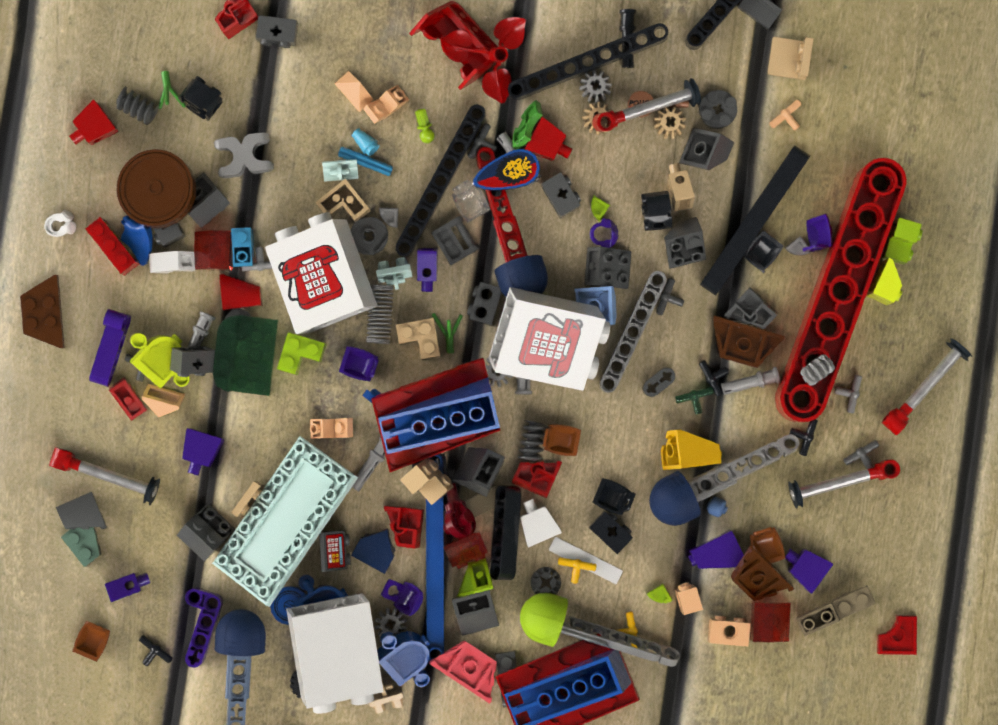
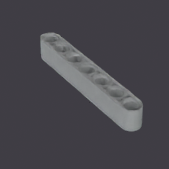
M655 271L648 277L604 371L599 385L605 393H611L617 388L665 286L666 276L661 271ZM653 276H660L662 283L660 285L653 284ZM645 293H652L654 301L651 303L644 300ZM637 310L645 311L646 318L644 320H639L636 317ZM630 327H635L638 330L636 337L628 335ZM622 344H626L630 348V352L627 355L620 352L619 348ZM617 361L622 365L620 372L612 370L611 365L613 362ZM605 379L613 381L614 386L612 389L604 388L603 382Z

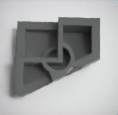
M749 287L724 316L728 319L732 318L742 323L752 324L758 328L765 329L778 313Z
M92 492L56 507L65 529L107 528Z

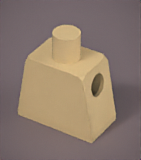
M680 163L669 165L670 174H668L667 184L674 212L693 208L695 196L688 171H681Z

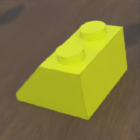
M888 258L881 262L866 295L884 305H890L895 301L898 302L903 292L900 290L902 283L893 259Z

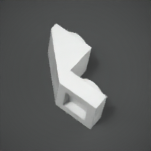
M170 251L149 254L150 273L167 274L173 271H195L193 251Z

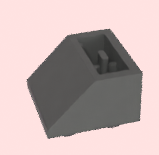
M469 447L452 481L487 497L503 466L505 457L489 449Z
M208 503L182 527L177 536L205 562L235 531V528Z
M490 590L452 598L462 636L499 626Z

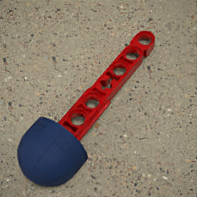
M488 147L480 148L476 154L479 170L496 159L494 152ZM482 152L489 154L490 160H482L480 154ZM485 190L494 217L495 230L506 262L494 270L501 292L507 297L509 288L513 287L542 294L548 282V274L543 257L541 255H527L516 216H513L506 190H500V196H494L491 190ZM500 205L502 209H506L504 213L497 210ZM502 224H510L512 231H504ZM515 241L517 249H510L507 243Z

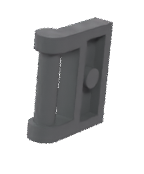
M461 216L431 232L451 266L480 249L478 243L475 244L464 226V220ZM452 227H457L468 245V249L464 250L451 229Z

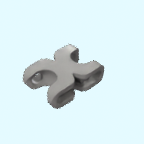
M248 134L244 137L242 144L235 137L215 140L214 147L217 150L231 151L233 154L231 164L219 169V177H240L244 174L246 167L253 174L272 171L274 164L271 161L257 160L254 156L258 146L269 142V134Z

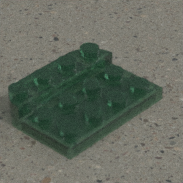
M233 315L222 321L217 331L213 378L217 387L227 392L234 391L270 396L279 319Z

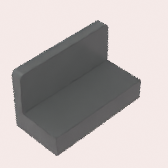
M742 0L738 6V9L766 29L771 27L782 11L781 8L769 0Z

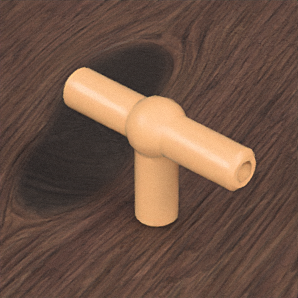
M795 100L790 106L783 109L769 125L775 128L782 121L786 120L793 130H797L800 125L791 114L801 106V102Z

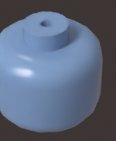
M716 496L710 499L707 506L708 513L718 518L722 514H726L728 509L726 501Z

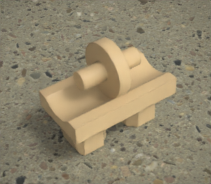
M382 680L384 692L374 694V701L369 703V706L373 707L377 714L386 710L384 703L392 702L393 708L403 706L402 686L399 687L397 685L393 687L392 683L385 685L384 680Z

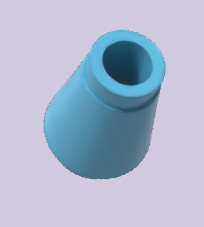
M360 128L353 132L352 137L364 154L371 156L379 149L378 141Z

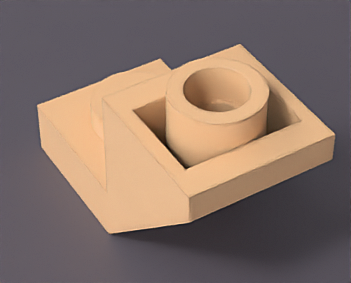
M397 85L387 90L379 99L367 104L363 109L375 124L387 118L407 103L409 98Z
M353 418L311 419V439L353 437Z

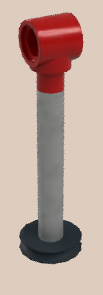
M690 78L689 81H684V90L615 113L613 111L598 113L594 116L592 125L598 132H607L618 127V123L689 100L692 107H695L696 104H701L698 85L693 78ZM602 117L607 120L606 127H603L600 123Z
M950 338L951 342H946L952 350L899 409H892L882 420L881 423L894 435H898L909 422V414L960 357L969 361L968 357H972L971 353L956 340Z
M58 447L54 448L49 462V466L63 471L73 469L145 494L143 503L149 502V505L154 501L160 484V478L155 480L153 476L148 484L77 459L72 452Z
M883 460L880 463H876L873 468L799 487L796 480H794V483L789 481L790 496L797 509L798 506L803 507V498L876 478L879 480L893 479L899 475L900 465L895 460ZM887 464L892 466L891 474L885 472Z

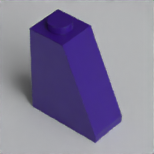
M728 530L690 549L691 555L688 558L692 566L696 565L699 569L736 568L744 554L733 532Z

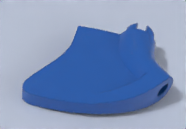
M124 216L121 223L125 225V229L120 240L130 247L140 265L144 266L148 263L149 254L152 252V230L137 223L129 216Z

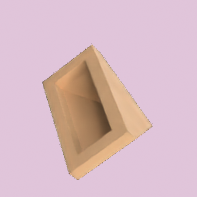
M349 71L334 83L359 112L374 100L361 82Z
M148 384L142 395V400L158 417L178 410L185 394L165 388L160 389L155 385Z

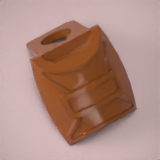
M549 424L545 430L544 450L564 456H577L581 430L567 425Z
M769 527L750 535L751 545L770 563L785 559L783 544L774 527Z
M86 621L75 640L72 652L97 662L107 645L110 630Z

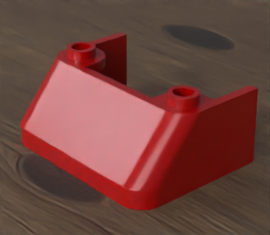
M449 1L426 13L409 33L413 36L422 31L423 35L429 40H441V38L454 30H464L471 36V49L490 50L493 47H498L462 6L455 1ZM469 52L468 60L461 62L464 66L460 69V73L464 81L458 88L462 90L475 82L496 62H492L488 54Z

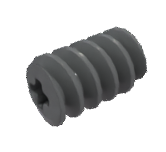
M125 86L116 100L117 109H123L125 114L130 113L132 118L137 116L138 121L143 120L145 125H149L154 120L159 105L153 108L154 102L151 101L147 104L146 97L140 101L141 94L133 97V90L127 94V87Z
M524 420L529 423V425L523 426L528 432L521 435L526 440L520 441L525 448H520L519 451L524 455L517 458L532 461L540 460L542 456L537 453L544 451L543 448L539 447V445L543 444V440L540 437L545 436L542 430L548 428V426L543 423Z

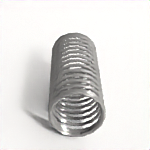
M370 285L373 294H394L393 292L375 291L394 290L393 286ZM374 295L375 298L393 299V297ZM375 299L376 303H393V301ZM377 304V307H393L392 305ZM379 308L368 310L372 314L367 315L370 317L367 319L370 322L367 325L372 327L366 328L370 330L367 332L369 336L366 337V342L390 344L388 339L371 337H391L390 335L373 334L391 333V331L375 330V328L391 329V327L371 324H392L390 322L373 321L392 320L391 318L375 317L378 315L392 316V314L372 312H392V310Z

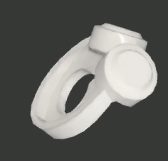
M63 210L61 213L48 217L44 225L46 233L54 237L73 234L76 231V224L72 221L74 218L73 214ZM55 220L66 222L59 231H54L52 228Z

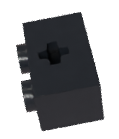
M603 511L588 528L618 554L633 538L630 535L632 531L625 524L620 526L616 522L618 518L612 512L606 513ZM609 526L611 528L616 527L615 532L617 534L615 536L612 534L608 536L609 531L607 528Z

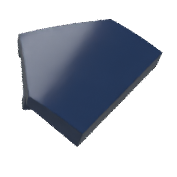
M384 529L380 532L365 534L364 537L360 538L351 556L385 574L396 551L392 546L389 530Z

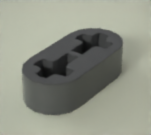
M664 368L644 383V394L654 397L674 382V371L670 368ZM663 372L671 373L670 381L664 380L662 383L659 381L663 377ZM657 382L659 385L655 387L656 392L648 393L647 385L649 383L653 385Z

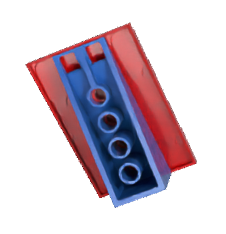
M484 358L456 366L455 368L371 398L389 472L500 431Z
M580 640L495 676L514 725H583L640 700L621 651L585 640Z

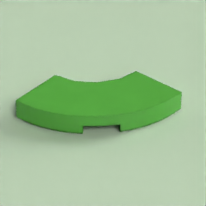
M537 100L531 103L524 111L519 127L514 130L512 144L516 150L531 140L532 130L537 121L543 116L541 103Z

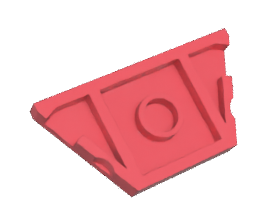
M467 641L460 642L429 662L430 665L489 704L491 703L492 686H494V672L496 671L497 662Z

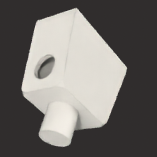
M534 499L523 503L527 514L520 516L528 547L562 533L545 506L538 509Z

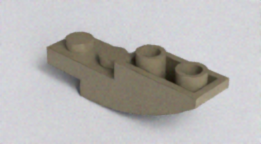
M866 585L828 601L799 616L796 620L804 636H807L840 621L842 618L876 604Z

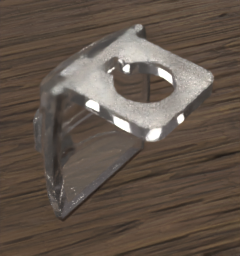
M469 180L452 189L454 191L452 197L455 205L467 223L490 210L482 191Z

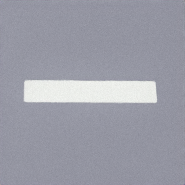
M557 537L554 538L549 548V551L563 558L579 559L583 562L596 564V571L590 572L614 584H617L623 572Z

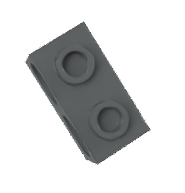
M480 282L479 286L475 285L472 296L476 298L474 304L469 305L467 315H470L469 320L492 326L501 290L499 287ZM485 289L492 292V297L488 300L483 299L481 296L482 291ZM478 308L486 309L487 315L484 318L477 317L476 310Z

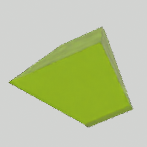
M486 558L467 563L468 567L457 597L494 589Z

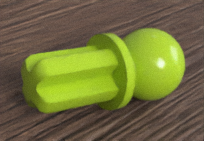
M418 109L415 111L418 122L417 129L422 130L420 132V139L423 143H431L435 138L433 130L429 129L432 123L429 122L426 109Z

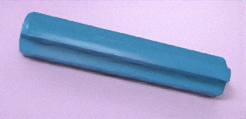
M341 147L338 156L343 159H357V164L390 176L393 167L391 165L345 147Z

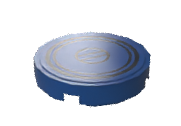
M283 587L270 606L274 618L282 624L289 625L286 609L296 607L293 601L305 593L297 587Z

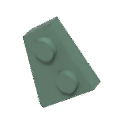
M89 527V529H70L61 536L62 540L84 567L101 555L94 527Z

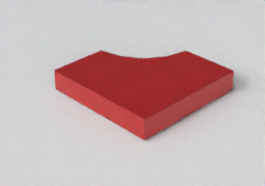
M896 615L892 628L885 633L877 634V654L917 655V616Z

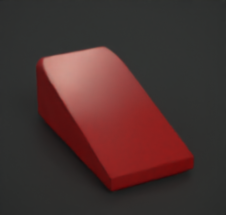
M125 377L109 387L110 393L131 421L147 411Z

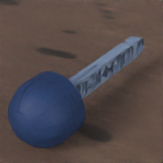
M244 609L233 610L224 615L219 621L215 633L214 650L220 654L227 655L225 699H228L226 725H231L234 722L245 725L246 699H249L251 657L265 652L266 632L263 622L255 613ZM237 665L244 667V671L240 675H236L233 672L234 667ZM241 684L243 686L242 692L238 694L233 693V686ZM238 703L241 708L238 709V717H235V711L232 707H235V704Z

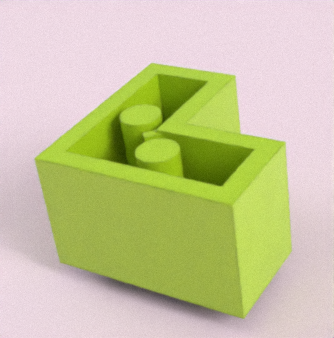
M903 218L894 220L886 240L882 259L891 258L894 262L903 265L911 261L913 256L911 248L922 237V224Z
M288 332L277 369L298 375L303 357L322 362L327 344Z

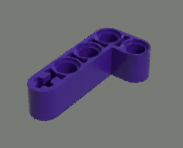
M112 309L107 310L103 320L105 329L90 373V382L107 387L111 384L131 322L130 315Z
M192 588L185 595V600L190 606L201 609L185 656V662L191 668H196L204 662L223 606L221 595L201 588ZM192 592L199 594L200 599L198 602L192 601ZM210 598L217 599L218 606L216 608H212L209 605ZM204 616L212 619L211 626L204 625ZM198 635H203L206 638L204 645L197 642ZM197 649H203V651L200 650L197 654L199 660L193 662L194 659L191 656L196 653Z

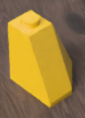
M683 430L667 431L665 436L668 439L667 443L662 445L660 451L663 470L722 463V452L719 444Z

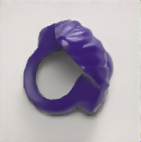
M603 218L600 223L592 226L589 235L592 242L596 245L612 248L618 240L619 231L617 225L612 220ZM600 226L610 228L611 239L605 241L596 240L594 230Z

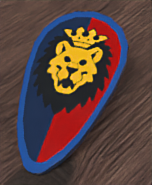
M513 150L484 166L473 179V184L477 188L492 191L527 186L538 177L540 171L539 161L528 150Z

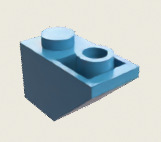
M251 227L231 228L233 267L253 266V229Z

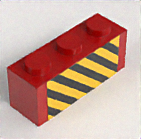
M99 217L85 228L120 274L125 276L139 265V262L105 219Z

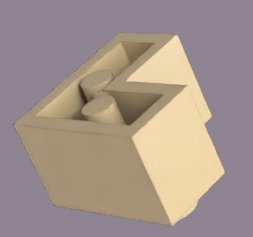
M346 179L315 202L323 213L330 212L331 217L345 209L355 222L370 212L369 207Z
M434 318L396 325L400 345L418 342L422 360L441 357Z
M429 458L417 464L400 479L412 494L420 491L431 505L436 503L454 487L451 484L450 478L442 474L438 469L437 463Z

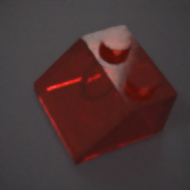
M207 230L195 232V270L232 271L231 231Z
M480 531L443 546L452 568L457 566V569L467 566V561L475 559V562L486 558L485 554L488 553Z
M752 601L750 640L753 642L772 643L789 642L791 603Z

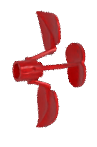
M509 17L496 24L494 36L500 40L498 42L499 47H493L490 50L471 49L472 39L469 33L464 30H454L441 38L442 50L454 62L467 61L469 52L488 54L489 59L492 62H496L493 67V72H487L483 76L482 89L489 97L504 103L509 96L508 86L512 82L511 75L507 69L500 68L497 70V68L501 66V62L508 58V51L506 49H516L522 44L526 19Z

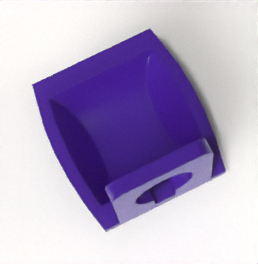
M827 214L806 220L810 246L803 248V252H816L833 246L832 226H830Z
M347 346L339 372L354 379L371 381L379 359L370 352Z
M388 579L381 593L382 597L394 601L393 605L401 613L408 616L415 614L423 601V592L416 585L409 582L401 584ZM395 585L399 591L398 594L389 595L388 589Z

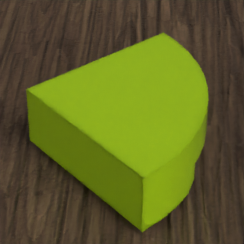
M594 195L591 201V211L593 216L600 222L610 205Z
M663 584L646 593L650 599L658 603L673 601Z

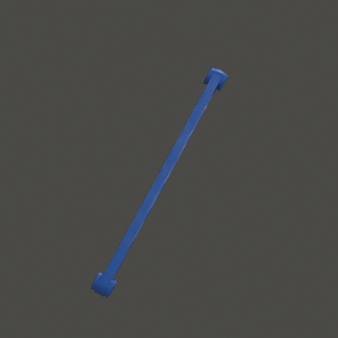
M438 454L435 455L440 459L438 469L443 474V458ZM443 497L433 505L426 499L427 639L430 642V645L427 646L429 661L434 659L430 655L432 650L437 649L441 654L444 653Z

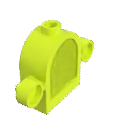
M134 333L131 336V345L140 350L129 362L161 389L172 376L174 383L180 387L186 386L190 381V377H180L176 372L170 370L172 347H181L180 344L183 342L175 334L172 337L157 335L147 341L142 333Z

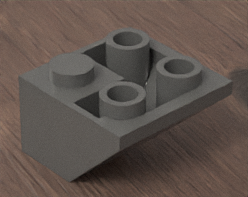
M697 217L678 221L664 237L669 269L706 260L703 231Z

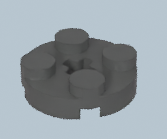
M710 91L703 97L699 105V114L704 124L713 129H721L730 125L737 115L736 99L726 91ZM721 105L723 112L715 114L713 106Z
M375 217L361 218L351 228V233L359 253L373 256L380 253L386 247L388 231L381 220ZM372 231L374 239L366 241L365 232L370 233Z

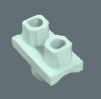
M357 159L322 162L324 182L359 179Z
M405 257L397 258V266L389 268L388 261L378 262V270H376L378 282L394 285L395 290L399 289L400 283L406 282L405 278L413 277L410 264H408Z

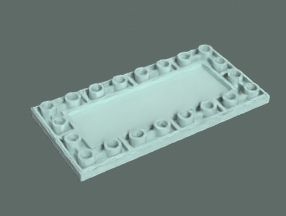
M299 436L212 564L266 606L270 607L358 477L306 439Z

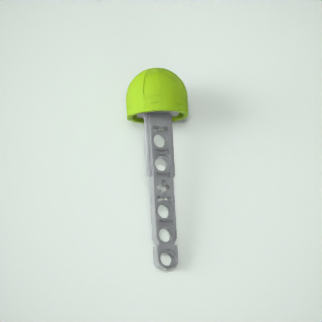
M539 593L530 597L524 603L520 612V623L525 634L533 641L554 647L560 633L643 659L659 661L660 664L670 667L676 666L680 659V653L672 647L661 646L656 642L566 615L568 599L555 594ZM575 627H580L581 629H583V631H580ZM593 632L599 633L601 637L595 635ZM648 649H651V650L655 651L656 654L650 652Z

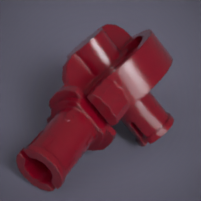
M452 483L454 487L446 493L448 504L445 505L446 513L443 529L447 534H451L458 539H464L474 533L476 521L473 513L466 507L465 501L459 498L456 484Z

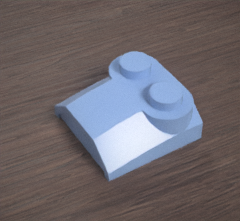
M613 286L574 289L576 302L597 306L605 317V321H609L610 325H615L617 313L616 295Z

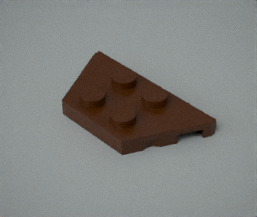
M53 275L20 296L23 334L63 349L65 345L58 275Z
M713 316L712 318L719 357L753 368H758L785 338V336L721 317Z
M753 545L748 547L731 574L732 581L753 601L775 596L777 591L788 589L789 592L794 590L792 583Z

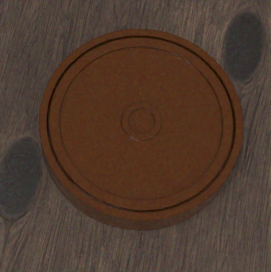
M159 149L146 150L133 156L122 168L117 180V197L123 211L137 223L149 228H166L181 221L191 210L196 197V181L189 166L175 154Z

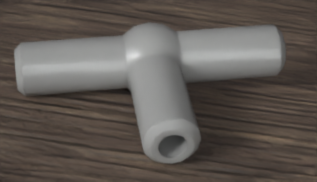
M262 247L255 248L256 263H253V266L241 267L242 271L272 269L270 261L264 262Z
M854 376L852 389L836 387L835 394L850 397L847 407L848 413H854L856 402L860 396L859 389L862 376Z

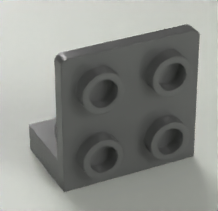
M587 247L584 285L613 286L614 288L628 289L631 251L607 247Z

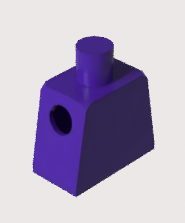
M418 248L417 281H422V292H433V281H437L438 248ZM425 268H429L431 270L430 275H426L424 273Z
M187 428L182 459L191 462L188 473L199 476L202 465L211 467L224 439Z
M790 548L785 554V559L791 563L787 571L811 594L833 566V563L805 549H802L797 554Z
M133 573L106 583L105 587L110 601L114 602L140 592V587L151 584L147 573L139 576ZM132 581L134 587L127 589L125 583Z

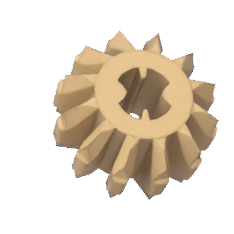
M597 102V108H595L591 103L589 105L591 110H584V113L587 115L582 116V120L587 122L583 126L585 128L591 126L589 133H592L594 130L592 120L595 115L613 111L612 109L606 111L607 104L600 108L601 103ZM602 117L600 122L603 127L607 126V120Z
M668 107L664 108V112L659 110L658 115L660 117L654 118V121L658 122L654 125V129L660 128L657 134L661 135L664 132V139H667L669 134L672 139H675V133L680 136L682 134L680 129L686 128V125L682 124L686 121V118H679L683 112L679 111L676 114V107H673L671 112ZM667 119L669 121L670 119L674 121V123L672 124L673 127H671V125L669 127L666 125Z

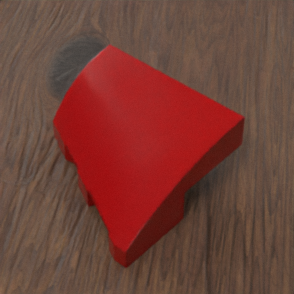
M227 0L223 10L216 16L215 21L229 40L256 22L258 15L248 0Z
M224 274L219 275L223 310L263 306L259 286Z
M520 462L512 484L547 499L562 462Z
M384 506V510L387 512L391 522L389 523L390 528L395 534L396 545L413 549L420 548L424 509Z

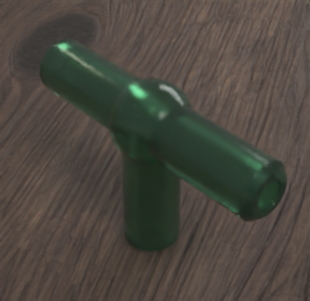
M709 387L698 391L692 390L690 393L675 396L677 404L692 400L695 414H701L702 408L699 398L712 395L713 389Z

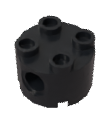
M196 76L195 79L189 82L178 99L182 104L184 101L188 103L186 108L202 119L206 118L209 121L223 103V99L220 97L222 93L215 87L209 88L205 85L206 82L202 78Z
M660 191L641 194L642 215H644L645 231L671 229L672 216L669 192Z

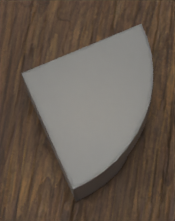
M379 208L383 221L391 227L398 228L399 209Z
M801 236L785 247L793 255L802 256L810 253L803 252L802 249L809 246Z

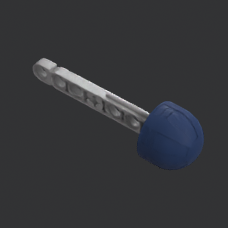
M792 434L777 439L776 442H771L728 464L725 462L688 481L679 471L662 478L655 484L650 494L649 504L652 513L662 523L672 526L682 525L699 517L701 514L699 501L736 484L737 480L778 461L782 455L786 457L794 453L799 446L798 438ZM788 439L793 440L795 447L787 448L785 441ZM769 448H776L779 454L775 457L770 456L768 453ZM759 456L762 463L755 465L752 463L751 458ZM745 460H747L748 466L744 467L742 473L740 470H735L737 465L740 467L746 464ZM725 472L728 475V480L720 481L718 474ZM704 480L709 481L711 488L708 490L703 489L701 482Z

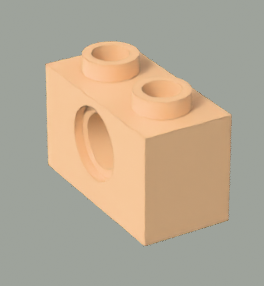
M689 582L678 585V589H675V594L681 613L686 615L703 610L697 587L689 584Z
M715 615V619L710 618L708 642L748 647L750 623L745 622L746 618L734 617V620H726V616ZM731 625L734 628V632L732 635L727 636L724 633V629Z

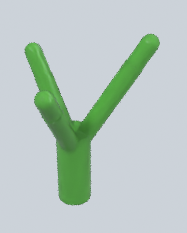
M162 71L164 89L159 102V109H162L164 100L166 105L169 104V91L182 107H186V104L180 102L178 94L171 87L169 71Z
M433 313L432 317L446 337L447 353H454L453 336L463 315H459L452 331L451 321L448 319L446 331L436 314Z

